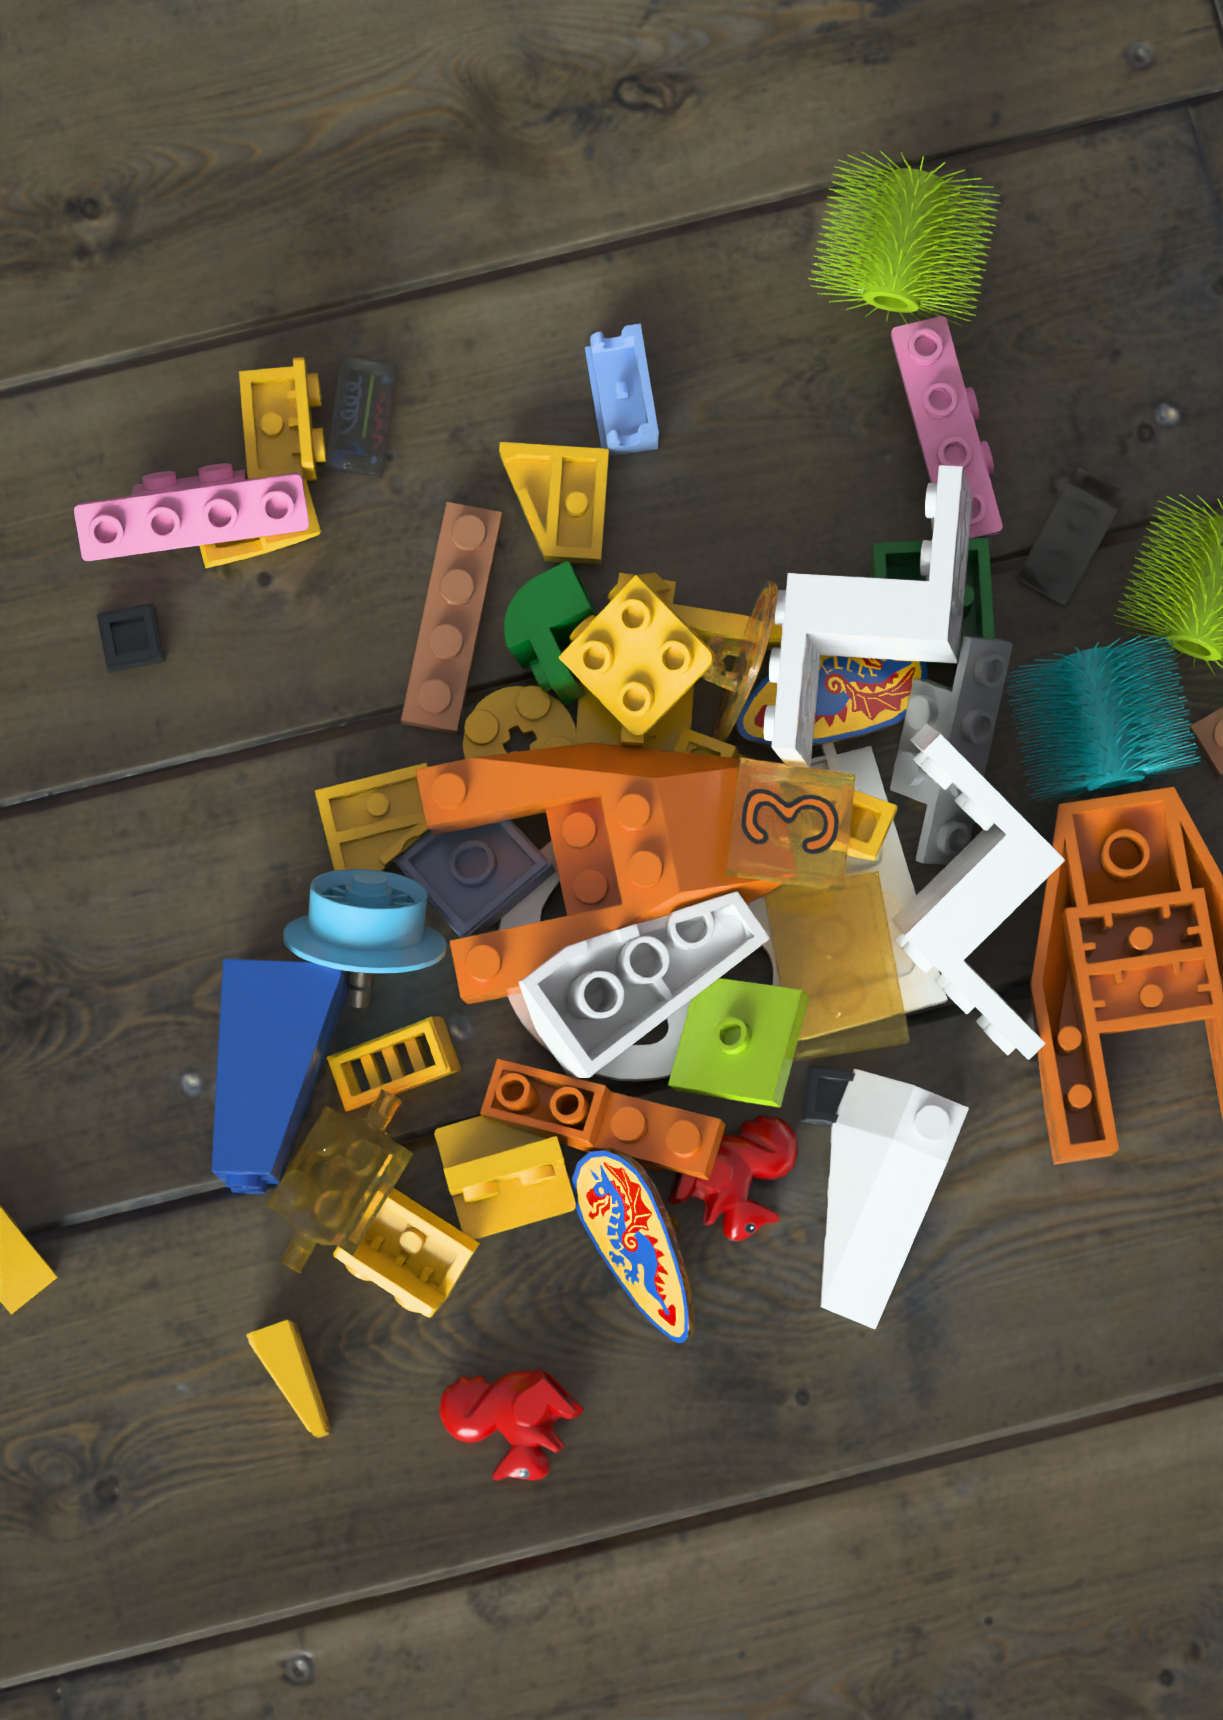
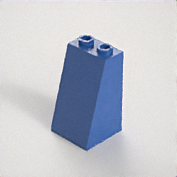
M223 959L211 1171L222 1182H226L225 1186L230 1187L231 1192L265 1194L267 1184H281L349 991V978L345 970L334 969L313 962Z

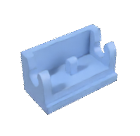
M641 323L625 326L621 331L622 335L614 338H604L602 332H596L590 337V346L585 347L601 448L609 449V457L658 449L659 431Z

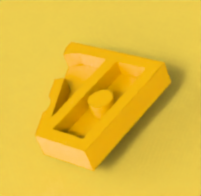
M500 442V458L544 561L565 562L569 560L570 563L601 565L609 449Z
M427 763L315 790L334 871L345 869L383 871L394 862L395 858L429 830L426 826L415 771L416 769L426 768Z

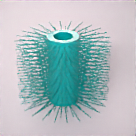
M1157 635L1119 648L1141 637L1138 636L1119 646L1110 647L1121 639L1119 638L1107 647L1097 648V643L1095 648L1080 651L1075 647L1078 652L1070 655L1053 653L1064 656L1060 660L1034 659V661H1059L1057 663L1019 667L1051 666L1008 672L1037 670L1005 677L1010 678L1030 674L1005 681L1006 683L1035 676L1026 680L1015 681L1016 683L1010 685L1024 681H1035L1009 686L1008 688L1039 683L1006 691L1011 692L1025 689L1024 691L1010 694L1009 696L1036 690L1027 694L1015 695L1014 697L1018 696L1019 698L1031 694L1037 695L1010 700L1009 702L1038 697L1009 706L1041 699L1028 704H1021L1019 707L1037 704L1035 706L1013 711L1036 707L1041 708L1011 715L1040 710L1014 719L1032 714L1038 715L1019 720L1042 717L1014 724L1019 725L1040 721L1015 728L1018 729L1043 723L1021 730V732L1033 728L1040 729L1019 733L1018 735L1038 731L1044 732L1016 738L1043 734L1020 742L1034 738L1041 739L1025 742L1024 744L1045 741L1039 744L1020 747L1019 749L1046 744L1020 751L1024 752L1046 747L1027 754L1034 752L1043 753L1023 758L1040 755L1046 756L1021 762L1049 757L1025 764L1029 765L1047 761L1029 767L1048 766L1024 772L1049 768L1026 774L1025 776L1052 770L1033 776L1048 775L1040 779L1029 780V782L1048 778L1053 779L1028 784L1027 786L1052 781L1031 788L1050 785L1035 791L1054 789L1030 794V796L1047 792L1052 793L1033 798L1055 794L1036 800L1040 801L1065 794L1049 800L1052 801L1082 791L1064 799L1065 801L1086 791L1091 792L1083 798L1097 791H1105L1106 794L1108 790L1120 787L1127 789L1125 786L1137 782L1148 784L1141 781L1144 778H1168L1145 776L1183 772L1162 771L1192 767L1195 765L1171 768L1200 761L1177 764L1201 758V756L1173 763L1174 761L1194 756L1195 754L1178 757L1195 751L1179 754L1173 753L1199 747L1174 751L1196 745V743L1179 748L1176 746L1189 742L1172 743L1195 737L1175 741L1170 740L1195 733L1167 739L1190 732L1171 734L1176 731L1190 729V727L1171 731L1166 730L1193 723L1167 728L1190 720L1175 724L1169 723L1184 720V718L1165 720L1189 715V713L1168 718L1163 717L1190 711V709L1160 716L1184 707L1164 711L1166 709L1185 704L1158 708L1188 701L1183 700L1159 705L1184 698L1185 696L1168 701L1162 700L1177 697L1178 695L1158 697L1184 690L1156 695L1183 688L1184 686L1156 692L1178 684L1161 688L1156 687L1179 681L1151 685L1181 678L1182 676L1152 682L1180 673L1156 679L1152 678L1173 672L1168 671L1162 674L1150 675L1179 668L1174 667L1153 671L1179 663L1149 669L1158 665H1165V663L1173 661L1170 659L1174 658L1145 662L1177 654L1173 653L1146 659L1173 651L1169 650L1145 656L1153 652L1168 650L1164 646L1173 644L1157 647L1150 646L1173 641V639L1139 647L1167 638L1163 637L1130 647L1156 637ZM1164 647L1155 651L1144 652L1146 650ZM1170 660V661L1163 662V663H1160V664L1149 665V664H1152V663H1155V662H1159V661ZM1058 784H1064V785H1061V786L1051 787V786L1058 785Z

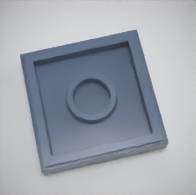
M512 820L436 836L428 830L393 860L406 877L419 882L427 889V901L460 938L486 932L556 872L548 859Z

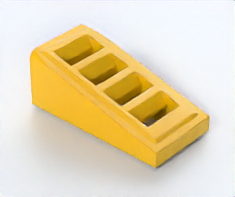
M441 1016L426 1018L327 1057L346 1112L461 1071V1065L450 1034ZM424 1035L435 1061V1065L430 1067L419 1037ZM402 1043L406 1046L415 1072L409 1075L405 1072L396 1046ZM382 1051L392 1079L391 1082L384 1084L374 1053ZM357 1059L361 1060L371 1088L363 1093L351 1063Z
M285 1320L246 1334L249 1344L307 1430L319 1438L330 1434L332 1428L297 1324L290 1320Z

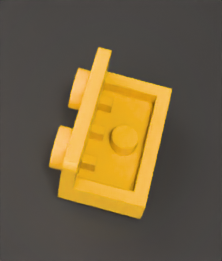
M304 357L293 358V366L239 371L248 479L297 472L301 474L302 479L306 478V481H316V462H326L323 427L313 428L311 410L313 407H322L319 374H308Z
M381 1181L372 1191L349 1233L336 1247L333 1256L343 1262L348 1271L362 1280L372 1281L394 1295L395 1300L405 1309L422 1313L426 1317H432L451 1294L480 1243L389 1184Z

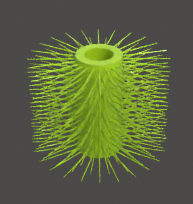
M881 152L898 168L895 170L889 163L887 164L890 167L867 155L892 172L853 156L850 157L868 164L878 171L838 159V161L850 164L864 172L834 166L857 176L833 174L850 181L843 183L832 181L850 190L830 188L829 190L849 198L828 196L844 204H826L841 209L844 212H824L844 220L822 218V220L830 221L840 226L828 227L821 225L822 228L834 231L837 234L819 233L837 242L817 241L827 244L826 246L833 249L816 248L818 251L830 254L831 256H813L831 264L815 263L813 265L820 266L827 271L811 270L814 274L830 279H808L837 286H810L848 292L842 294H817L861 296L863 298L829 302L865 300L867 303L850 307L846 310L871 304L876 308L867 315L877 308L887 310L886 322L890 311L899 312L906 324L907 322L902 313H910L917 320L921 321L912 313L916 311L919 315L921 314L931 319L929 316L918 311V309L937 317L939 315L934 311L971 322V320L958 317L950 311L976 316L958 308L975 309L976 306L966 304L964 301H978L976 298L964 295L961 292L981 293L964 286L965 284L982 285L972 282L967 278L976 277L983 279L980 275L967 272L966 270L986 271L968 262L985 264L987 262L978 260L970 255H989L973 250L970 247L991 249V247L972 241L976 239L992 241L975 233L986 232L994 234L975 225H996L989 224L975 217L995 219L997 217L986 215L978 210L999 211L976 202L1001 203L969 196L1000 195L960 190L959 188L994 187L946 185V183L982 178L948 181L953 178L951 177L944 181L942 178L965 170L939 177L933 173L946 162L929 173L922 170L923 156L920 170L911 169L902 152L901 155L908 168L898 167ZM865 170H868V171H871V172H875V173H878V174H881V175H884V176H879V175H877V174L874 175V174L869 173V172H867V171H865ZM853 172L874 176L878 179L867 178ZM848 177L861 178V179H864V180L867 181V182H863V181L856 180V179H852V178H848ZM861 184H868V185H871V186H875V187H877V188L866 187V186L861 185ZM845 185L866 188L867 190H859ZM844 191L856 192V193H858V194L849 193V192H844ZM960 192L977 193V194H961ZM861 193H865V194H868V195H872V197H871V196H869V197H868V196H865V195H863V194H861ZM846 194H851L859 197H852ZM957 196H965V197L975 198V199L984 200V201L967 200V199H963V198H960V197H957ZM862 198H868V199H870V200H872V201L861 200V199H862ZM841 199L854 200V201H858V202L861 203V204H857V203H853V202H849V201H845V200H841ZM968 202H970V203L977 204V205H980V206H983V207H978V206H973V205H968V204H963V203H968ZM952 204L963 205L968 208H961ZM855 206L865 207L871 210L860 209ZM839 207H844V208H849V209H854V210H860V211H862V212H852V211H849V210H846V209H842V208H839ZM962 210L969 211V212H973V213H977V214H981V215L967 214V213L963 212ZM855 215H859V216H862V217H865V218H868V219H862V218H859V217H857V216H855ZM840 216L849 217V218H853V219H846V218H843V217H840ZM951 218H958V219H960V220H962V221H964V222H961V221H958V220H955V219H951ZM965 220L973 221V222H978V223H969V222H967V221H965ZM835 221L848 222V223H851V224H853V225H855V226H851V225H847V224H843V223H839V222H835ZM959 225H968L977 229L961 227ZM949 226H950V227H956V228H959V229H962V230H965V231L955 230V229L948 228V227H949ZM848 228L859 229V230L865 231V232H867V233L858 232V231H853V230L848 229ZM832 229L853 232L855 234H846ZM957 232L963 233V234H967V235H971V236H975V237H979V238H973V237L962 236V235L958 234ZM948 236L959 237L962 239H952ZM849 237H853L862 241H855ZM833 238H838L846 241H839ZM961 240H968L974 243H969ZM949 241H954V242H957V243H959V244H961V245H958V244H955V243H952V242H949ZM828 243L841 244V245L847 246L848 248H844V247H840V246H836V245H832V244H828ZM962 243L971 244V245H976V246H968V245H964V244H962ZM960 247H962V248H965V249H968V250H972V251H975V252L964 251V250H959V249H954V248H960ZM943 249L954 250V251H957V252H959V253H953V252L945 251V250H943ZM826 251L836 252V253H841V254H846V255H849V256H843V257H842V256H839V255H836V254H832V253H829V252H826ZM844 251H852V252L859 253L860 255L851 254V253H847V252H844ZM953 255L969 258L976 261L958 259ZM842 259H846L855 263H848ZM945 259H952L957 261H947ZM827 260H831V261H835V262H840V264H835V263L829 262V261H827ZM943 263H949V264H951V265H953V266H955V267H952V266H949V265H946V264H943ZM821 265L839 267L840 269H842V270H844V271L837 270V269H833V268H829V267H825V266H821ZM841 265H851L853 267H846ZM959 266H964V267H969V268H974V269L961 268V267H959ZM951 270H959V271L966 272V273H969V274H972V275H967V274L952 272ZM939 272H947L954 274L956 276H950ZM819 273L829 274V275H834V276H839V277H843V278L835 279V278H832V277H829V276H825V275H822V274H819ZM838 273H845V274L852 275V276H854V277L844 276V275H840V274H838ZM950 278H954V279H958V280H962V281H966V282H970V283L956 282V281L951 280ZM822 280L839 281L849 285H841ZM939 281L951 282V283H954V284H943V283H941V282H939ZM952 285H959V286H962V287H965V288H968V289H964V288H960V287H956V286H952ZM939 286H946V287H948V288H950V289H952V290H949V289H946V288H943V287H939ZM830 287H846V288H850V289H854V290H846V289H838V288H830ZM953 288L962 289V290H967V291H957V290H955V289H953ZM945 293H956V294L963 295V296H966V297H969V298L960 297V296H955V295H949V294H945ZM934 294L945 295L953 299L943 298ZM944 300H948V301H951V302H955V303H959V304H963V305H967V306L949 304L948 302H946V301H944ZM936 304L948 305V306H950V307H953V308H956V309H959V310H962V311H957V310H953V309H949V308L940 307V306H938V305H936ZM927 306L940 308V309H942V310H944V311H947V312H949V313H946V312H943V311H939V310H936V309H933V308H930V307H927ZM947 319V321H950V322H952V323H955V324H957V325H960V324H958V323H956V322H953V321Z
M1179 494L1210 518L1170 497L1168 498L1186 507L1193 514L1157 500L1180 514L1154 507L1173 518L1153 515L1169 525L1149 522L1160 527L1165 532L1146 529L1163 539L1143 535V537L1150 539V541L1159 546L1141 543L1156 553L1138 551L1155 561L1140 558L1141 562L1150 567L1133 565L1143 570L1146 574L1134 573L1132 575L1147 582L1134 579L1129 580L1134 582L1133 584L1140 587V589L1126 586L1125 588L1136 592L1135 594L1137 595L1124 594V597L1129 596L1153 605L1142 604L1129 598L1138 604L1128 601L1119 602L1126 604L1125 606L1132 609V611L1119 607L1117 610L1135 618L1113 616L1142 626H1130L1117 622L1116 624L1157 634L1155 638L1168 636L1164 639L1167 641L1173 639V641L1165 643L1173 645L1165 649L1175 648L1182 652L1176 658L1183 653L1194 657L1193 669L1195 658L1205 660L1215 675L1209 661H1215L1223 669V666L1217 661L1221 660L1223 662V516H1219L1199 495L1197 496L1216 516L1213 517L1204 507L1203 509ZM1181 512H1184V513H1186V514H1188V515H1190V516H1193V517H1195V518H1197V519H1200L1201 521L1192 519V518H1190V517L1184 515V514L1181 513ZM1171 514H1174V515H1177V516H1180V517L1189 519V520H1191V521L1194 522V523L1181 520V519H1179V518H1177V517H1175V516H1173V515H1171ZM1167 519H1171V520L1178 521V522H1180L1181 524L1175 523V522L1170 521V520H1167ZM1162 526L1178 530L1183 534L1176 533ZM1180 528H1186L1191 530L1192 532L1185 531ZM1159 534H1162V535H1165V536L1174 538V539L1179 540V541L1170 540V539L1165 538V537H1163V536H1161V535H1159ZM1177 536H1181V537L1186 538V539H1188V540H1190V541L1182 540V539L1178 538ZM1157 540L1169 542V543L1172 544L1173 546L1168 545V544L1163 543V542H1160V541H1157ZM1152 547H1155V548H1158V549H1162V550H1165V551H1169V552H1171L1174 556H1171V555H1169V554H1166V553H1164V552H1162V551H1159V550H1157V549H1154V548H1152ZM1170 549L1179 550V551L1183 552L1184 554L1179 553V552L1172 551V550H1170ZM1149 555H1152V556H1155V557H1158V558H1161V559H1164V560H1167V561H1170V562H1162V561H1160V560H1158V559H1156V558H1154V557H1151V556H1149ZM1167 557L1174 558V559H1176V560H1178V561H1181V562H1183V563H1179V562L1170 560V559L1167 558ZM1148 561L1155 562V563H1159V564H1161V565L1164 566V567H1161V566H1159V565L1150 563V562H1148ZM1145 569H1149V570H1152V571H1155V572H1159V573L1163 574L1165 577L1159 576V575L1154 574V573H1152V572H1149V571H1147V570H1145ZM1161 570L1172 572L1175 575L1162 572ZM1142 577H1145V578H1148V579H1151V580H1154V581H1157V582H1160V583H1152V582H1150V581H1148V580H1146V579H1144V578H1142ZM1157 578L1164 579V580H1166V581H1168V582H1171V583H1173V584H1169V583H1166V582H1162L1161 580H1159V579H1157ZM1138 582L1145 583V584H1149V585L1153 586L1154 588H1151V587H1149V586L1140 584V583H1138ZM1135 590L1142 591V592H1145V593H1148V594H1152V595H1153L1154 597H1156V598L1149 597V596L1144 595V594H1142V593H1139V592H1137V591H1135ZM1153 592H1159L1164 594L1165 596L1158 595ZM1148 599L1154 600V601L1159 602V603H1161V604H1163V605L1155 604V603L1149 601ZM1128 603L1135 604V605H1139V606L1143 607L1144 609L1138 608V607L1133 606V605H1130V604H1128ZM1129 606H1132V607L1137 608V609L1142 610V611H1137V610H1135V609H1133V608H1131V607H1129ZM1122 610L1145 616L1150 620L1141 619ZM1143 613L1152 614V615L1156 616L1157 618L1151 617V616H1148V615H1145V614H1143ZM1126 618L1144 621L1156 627H1151ZM1143 628H1151L1160 632H1155ZM1124 631V633H1130V634H1136V635H1143V636H1149V637L1155 636V635H1147V634L1132 633V632H1125V631Z

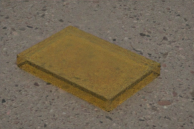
M879 871L780 886L766 894L764 901L780 987L801 989L810 996L793 1062L908 1044L910 1040Z

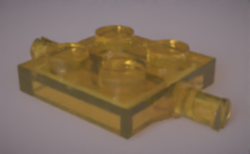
M383 1089L379 1091L378 1097L364 1119L360 1117H346L325 1106L266 1204V1207L288 1219L292 1228L297 1231L283 1256L278 1261L299 1274L302 1272L303 1266L317 1243L320 1245H334L350 1255H354L413 1156L412 1152L392 1141L389 1134L385 1132L386 1127L399 1105L402 1104V1101Z

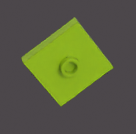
M718 978L690 1001L668 1086L677 1092L781 1107L810 996L801 989Z

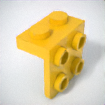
M657 573L635 576L629 574L622 579L607 597L611 602L597 617L591 615L576 627L569 637L572 643L558 657L634 735H642L650 731L713 665L715 660L713 650L663 600V597L671 588Z

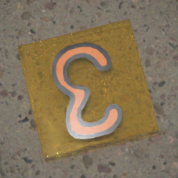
M740 758L737 768L725 875L841 892L845 881L856 774Z

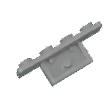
M964 636L953 688L932 680L913 678L890 790L927 804L915 861L923 864L948 865L970 843L974 820L954 801L962 792L953 783L944 790L913 760L921 751L910 739L928 724L939 732L984 777L1013 647L1009 641L996 638Z

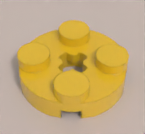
M532 685L527 687L510 686L486 696L477 704L474 711L469 714L465 721L463 752L465 759L507 753L504 745L511 741L510 733L519 729L523 735L532 733L536 738V741L530 744V750L574 745L577 743V733L573 719L565 706L547 692L544 693L541 687Z

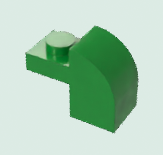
M569 560L534 577L521 587L511 600L504 620L505 641L512 655L523 669L530 665L543 692L545 693L553 689L564 705L585 696V693L576 675L558 657L565 651L564 648L572 643L569 637L576 627L589 616L595 615L597 617L598 615L583 581Z

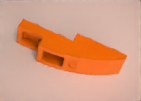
M501 1059L496 1061L480 1112L485 1118L545 1139L557 1136L560 1144L586 1152L605 1150L621 1156L631 1165L658 1172L662 1168L705 1180L710 1179L726 1126L719 1118L611 1092L605 1085Z

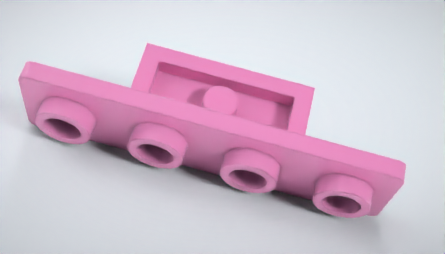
M939 316L894 327L891 332V339L930 483L938 482L939 465L963 466L973 492L969 538H985L1001 533L1003 524L989 474L994 473L991 450L986 440H979L974 422L980 419L977 399L972 387L965 388L947 319Z
M229 463L201 467L198 469L199 476L176 479V473L173 471L145 475L142 477L143 484L133 485L131 496L76 504L74 514L82 558L85 561H93L306 530L309 527V519L302 476L300 473L295 472L247 479L246 469L233 471L232 464Z

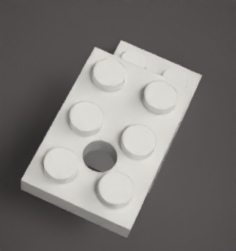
M939 465L938 482L928 483L925 514L926 518H931L933 539L932 541L923 540L921 547L920 573L921 576H926V581L788 573L786 590H778L775 624L782 625L781 648H772L769 663L770 682L777 683L776 706L767 705L764 739L772 741V749L787 767L808 769L811 767L821 655L958 664L973 492L963 466Z
M926 724L910 739L921 751L913 760L944 790L953 783L962 792L954 801L983 830L892 919L902 932L895 941L925 973L933 966L942 973L935 981L966 1014L974 1007L982 1013L976 1022L1007 1055L1017 1048L1029 1060L1046 1043L964 959L1045 881L1065 859L939 732Z

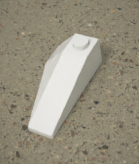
M735 891L673 911L668 916L633 924L563 947L518 981L537 1033L566 1074L573 1078H590L767 942L770 937L740 894Z
M853 1069V1073L856 1074L853 1081H849L836 1111V1114L839 1115L838 1119L831 1127L830 1174L827 1190L828 1207L820 1307L876 1329L949 1160L969 1108L915 1085Z

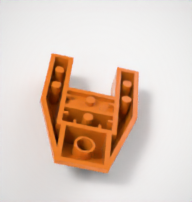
M590 742L473 757L415 770L426 826L434 836L544 812L547 815L567 916L450 940L460 997L468 1005L522 993L518 981L563 947L633 924H640L668 916L673 911L735 891L749 905L797 877L787 825L771 807L762 806L757 815V823L768 834L767 842L764 844L751 842L741 827L743 806L749 792L754 789H765L780 797L773 762Z
M1174 787L1059 804L1052 847L1065 861L1046 879L1030 982L1035 1032L1046 1043L1037 1053L1043 1105L1054 1165L1108 1157L1119 1150L1100 1035L1205 1020L1223 1121V876Z

